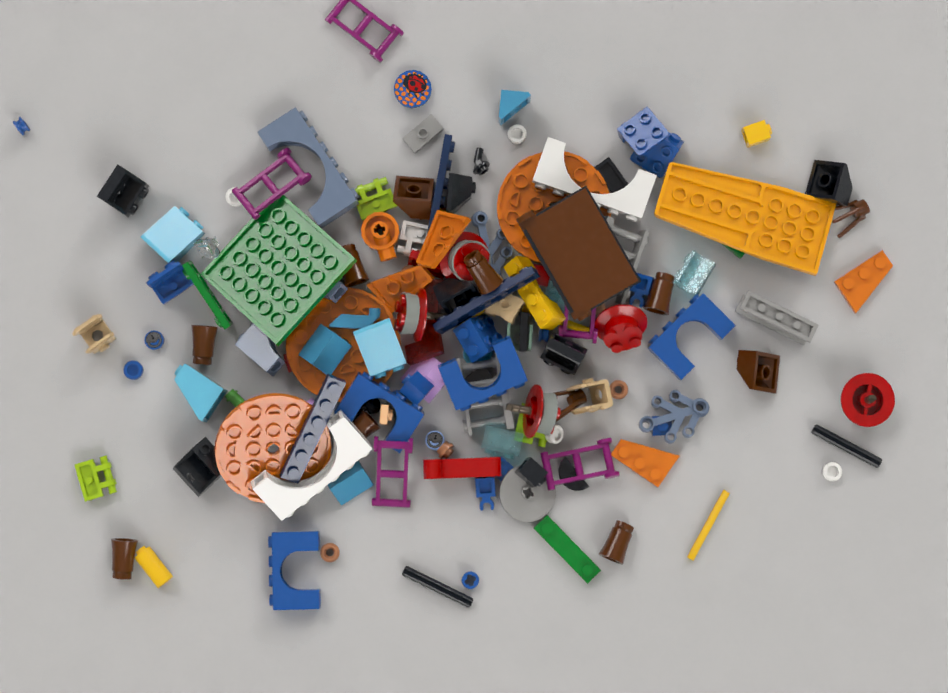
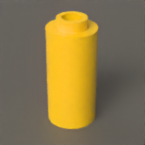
M143 546L135 552L137 555L135 560L157 588H160L173 578V575L150 546L147 548Z

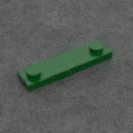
M188 261L183 264V274L188 280H192L216 316L214 320L220 328L223 327L224 330L230 327L233 322L193 262Z
M548 515L534 527L537 533L587 584L601 571Z

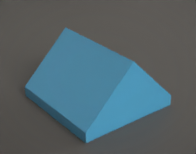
M501 90L498 123L500 125L504 124L530 102V93Z
M320 323L298 355L326 375H332L352 345Z
M358 460L351 469L341 473L336 481L330 482L328 487L342 506L374 484Z

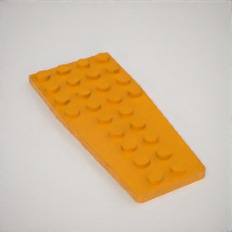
M671 162L665 173L654 216L761 260L816 276L836 203L781 186Z

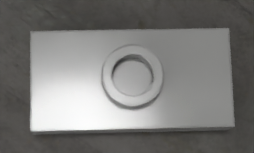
M430 114L402 139L414 153H417L444 128Z

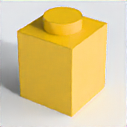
M765 120L741 129L747 148L769 141L770 135H772V129L769 124H766Z

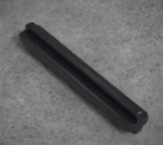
M817 424L814 425L811 431L813 435L875 468L881 465L882 459Z
M406 566L402 572L403 576L466 607H470L473 603L472 597L409 566Z

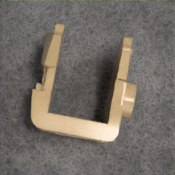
M510 294L484 310L487 315L493 317L497 315L513 325L522 307L525 306V302L523 299Z
M101 314L93 315L86 322L77 326L72 333L73 336L80 334L89 346L85 351L87 354L92 352L96 354L98 351L103 352L110 347L111 342L116 340L114 333L111 332L102 319ZM97 330L103 333V338L99 341L93 339V333Z
M593 378L582 380V384L567 388V391H573L589 387L593 404L571 410V413L574 415L585 412L592 413L600 409L604 410L612 407L613 400L607 379L594 381ZM599 390L602 393V399L599 397Z

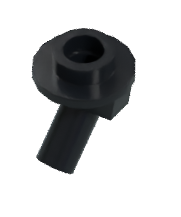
M476 148L473 169L475 175H483L489 170L490 163L488 161H481L484 151L482 148Z
M378 398L366 401L357 414L362 409L368 411L369 414L379 412L380 401Z

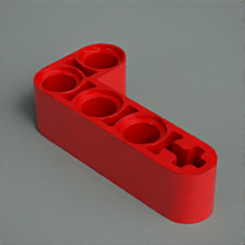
M501 457L423 460L424 479L502 476Z

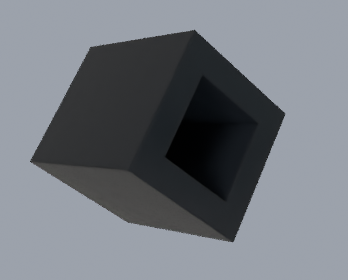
M531 457L526 458L515 471L530 487H540L547 478L545 476L548 473Z

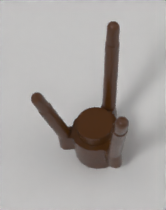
M864 199L860 201L854 200L848 206L839 205L835 207V211L848 207L851 208L849 212L832 220V223H837L851 215L854 218L858 217L837 236L838 238H841L856 224L865 219L866 214L870 213V208Z
M583 390L554 392L556 396L569 395L567 397L569 406L561 410L560 417L556 419V422L570 413L571 410L587 402V397Z

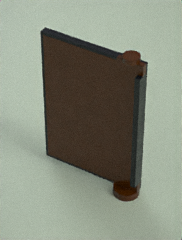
M587 186L582 187L536 215L531 210L516 219L573 320L578 318L579 322L589 317V311L641 282Z

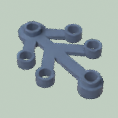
M478 211L472 215L471 222L475 227H478L479 236L488 247L491 256L490 265L501 276L500 268L506 259L512 256L513 251L508 246L502 248L499 258L493 263L492 256L506 238L500 236V231H502L500 228L490 245L485 225L488 217L486 213ZM479 215L483 217V222L478 220ZM504 249L509 251L508 256L504 254Z
M673 390L669 394V400L673 403L679 401L688 406L681 409L663 400L661 396H654L651 400V405L654 408L661 407L671 413L656 418L644 416L639 421V429L642 432L648 433L655 426L674 420L670 431L664 436L665 442L672 444L677 439L676 434L684 417L692 415L688 426H685L682 430V435L685 438H691L695 432L694 428L699 417H704L709 412V404L706 400L702 398L692 400L682 395L678 390ZM672 394H677L678 399H674L672 397ZM655 399L660 401L659 405L654 403ZM696 406H701L702 411H698ZM643 423H648L649 428H644ZM685 429H690L691 434H686ZM672 435L674 440H669L667 436Z

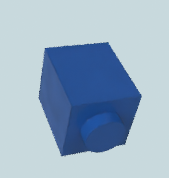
M416 371L412 376L408 374L401 382L404 386L399 391L412 403L418 405L434 385Z

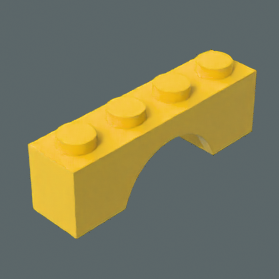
M515 256L503 268L509 277H514L525 267H535L529 258ZM536 279L517 290L540 329L553 330L566 319L558 304L543 293Z

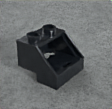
M117 164L97 197L129 218L130 215H134L139 207L137 204L140 199H144L147 196L149 185Z
M553 332L540 358L548 365H555L561 368V371L566 374L575 375L588 349Z
M206 437L197 443L173 467V470L198 497L221 477L215 459V446Z

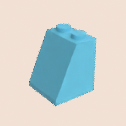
M174 206L151 226L141 238L164 260L170 263L171 261H180L205 233L202 231L204 227L198 221L194 220L192 222L188 218L190 214L184 208L178 209Z
M390 318L353 332L370 376H375V379L386 376L387 371L393 370V372L405 369L404 365L407 362Z
M188 364L180 365L174 373L176 375L174 380L198 419L207 422L228 390Z

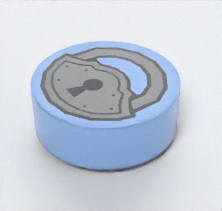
M431 431L426 435L425 443L430 449L438 450L444 443V436L439 431Z

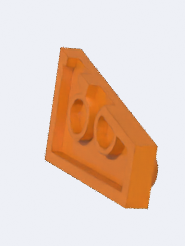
M437 210L416 263L420 266L435 269L465 230L471 219Z
M882 250L834 281L854 313H857L893 265Z
M416 265L369 282L367 287L393 313L395 302L399 301L400 295L403 292L415 295L420 288L425 287L435 277L426 267Z
M623 439L618 442L611 453L612 457L656 487L660 486L679 458V455Z

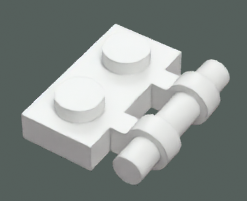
M404 220L399 239L407 242L406 246L398 245L397 252L409 257L412 250H419L412 248V243L423 245L427 236L428 225Z

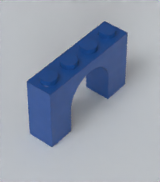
M704 293L700 296L696 294L689 301L691 305L687 309L683 307L675 315L677 319L673 323L669 321L662 328L664 332L660 336L656 334L648 342L650 344L648 349L679 380H682L695 367L677 347L676 334L681 325L690 321L700 322L719 340H722L736 326Z
M510 336L492 342L500 363V372L497 379L488 386L477 387L468 383L460 370L456 358L438 365L456 410L465 411L471 408L473 403H484L489 400L490 396L495 394L496 396H501L507 393V389L512 387L514 389L520 388L528 381Z
M358 372L336 407L334 414L342 410L352 422L366 401L374 398L387 400L393 405L397 416L394 425L384 440L408 442L424 416L423 407L406 401V397L399 392L393 393L385 383L380 382L378 384L373 380L374 377L370 376L367 372H363V374ZM393 449V450L397 451L398 453H401V451H402L403 449Z
M319 531L272 532V536L268 537V546L272 548V556H269V567H272V575H269V587H273V594L269 595V605L273 606V610L320 609L321 589H295L286 583L282 575L283 562L291 553L320 550Z

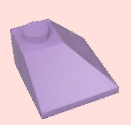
M426 350L421 353L400 378L403 381L408 374L412 376L418 371L430 381L434 387L424 398L428 403L445 386L438 369V365L441 362Z

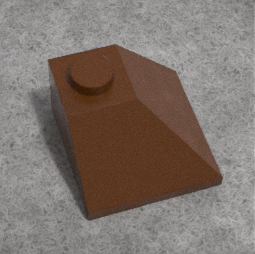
M396 175L393 202L410 218L430 220L434 179Z
M738 350L736 369L748 388L776 394L780 356L760 351Z

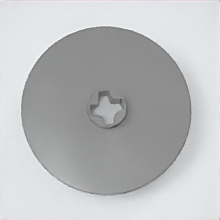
M516 466L508 471L501 481L499 487L500 503L505 512L518 521H537L546 516L552 509L556 498V489L548 491L546 481L540 487H530L515 473L519 467ZM528 488H530L529 492H531L532 495L527 496V498H525L526 495L523 493V491L528 490Z

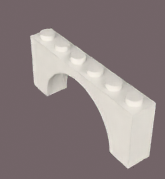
M550 137L547 138L532 180L536 188L542 190L549 188L553 190L554 194L564 196V194L569 196L581 189L569 176L565 166L564 150L566 143ZM638 169L634 179L623 189L610 194L590 193L599 209L600 207L608 209V213L616 216L618 214L625 215V219L629 221H640L657 175Z
M342 410L334 414L327 423L328 429L333 434L334 448L329 462L319 473L310 478L300 480L297 484L276 478L264 470L250 481L254 492L281 521L292 516L297 508L307 504L312 496L321 493L326 485L336 481L341 473L351 469L356 461L366 457L370 450H372L370 442Z

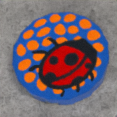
M405 71L395 81V97L404 107L417 108L423 106L431 96V82L421 71Z

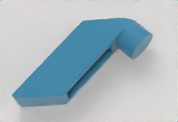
M369 308V315L341 314L329 324V327L347 329L367 327L380 318L381 309Z

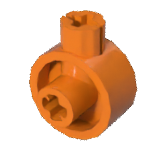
M374 212L367 216L361 227V236L365 244L371 250L378 251L381 262L396 258L394 246L399 240L400 230L395 218L385 212ZM378 229H382L383 235H379Z

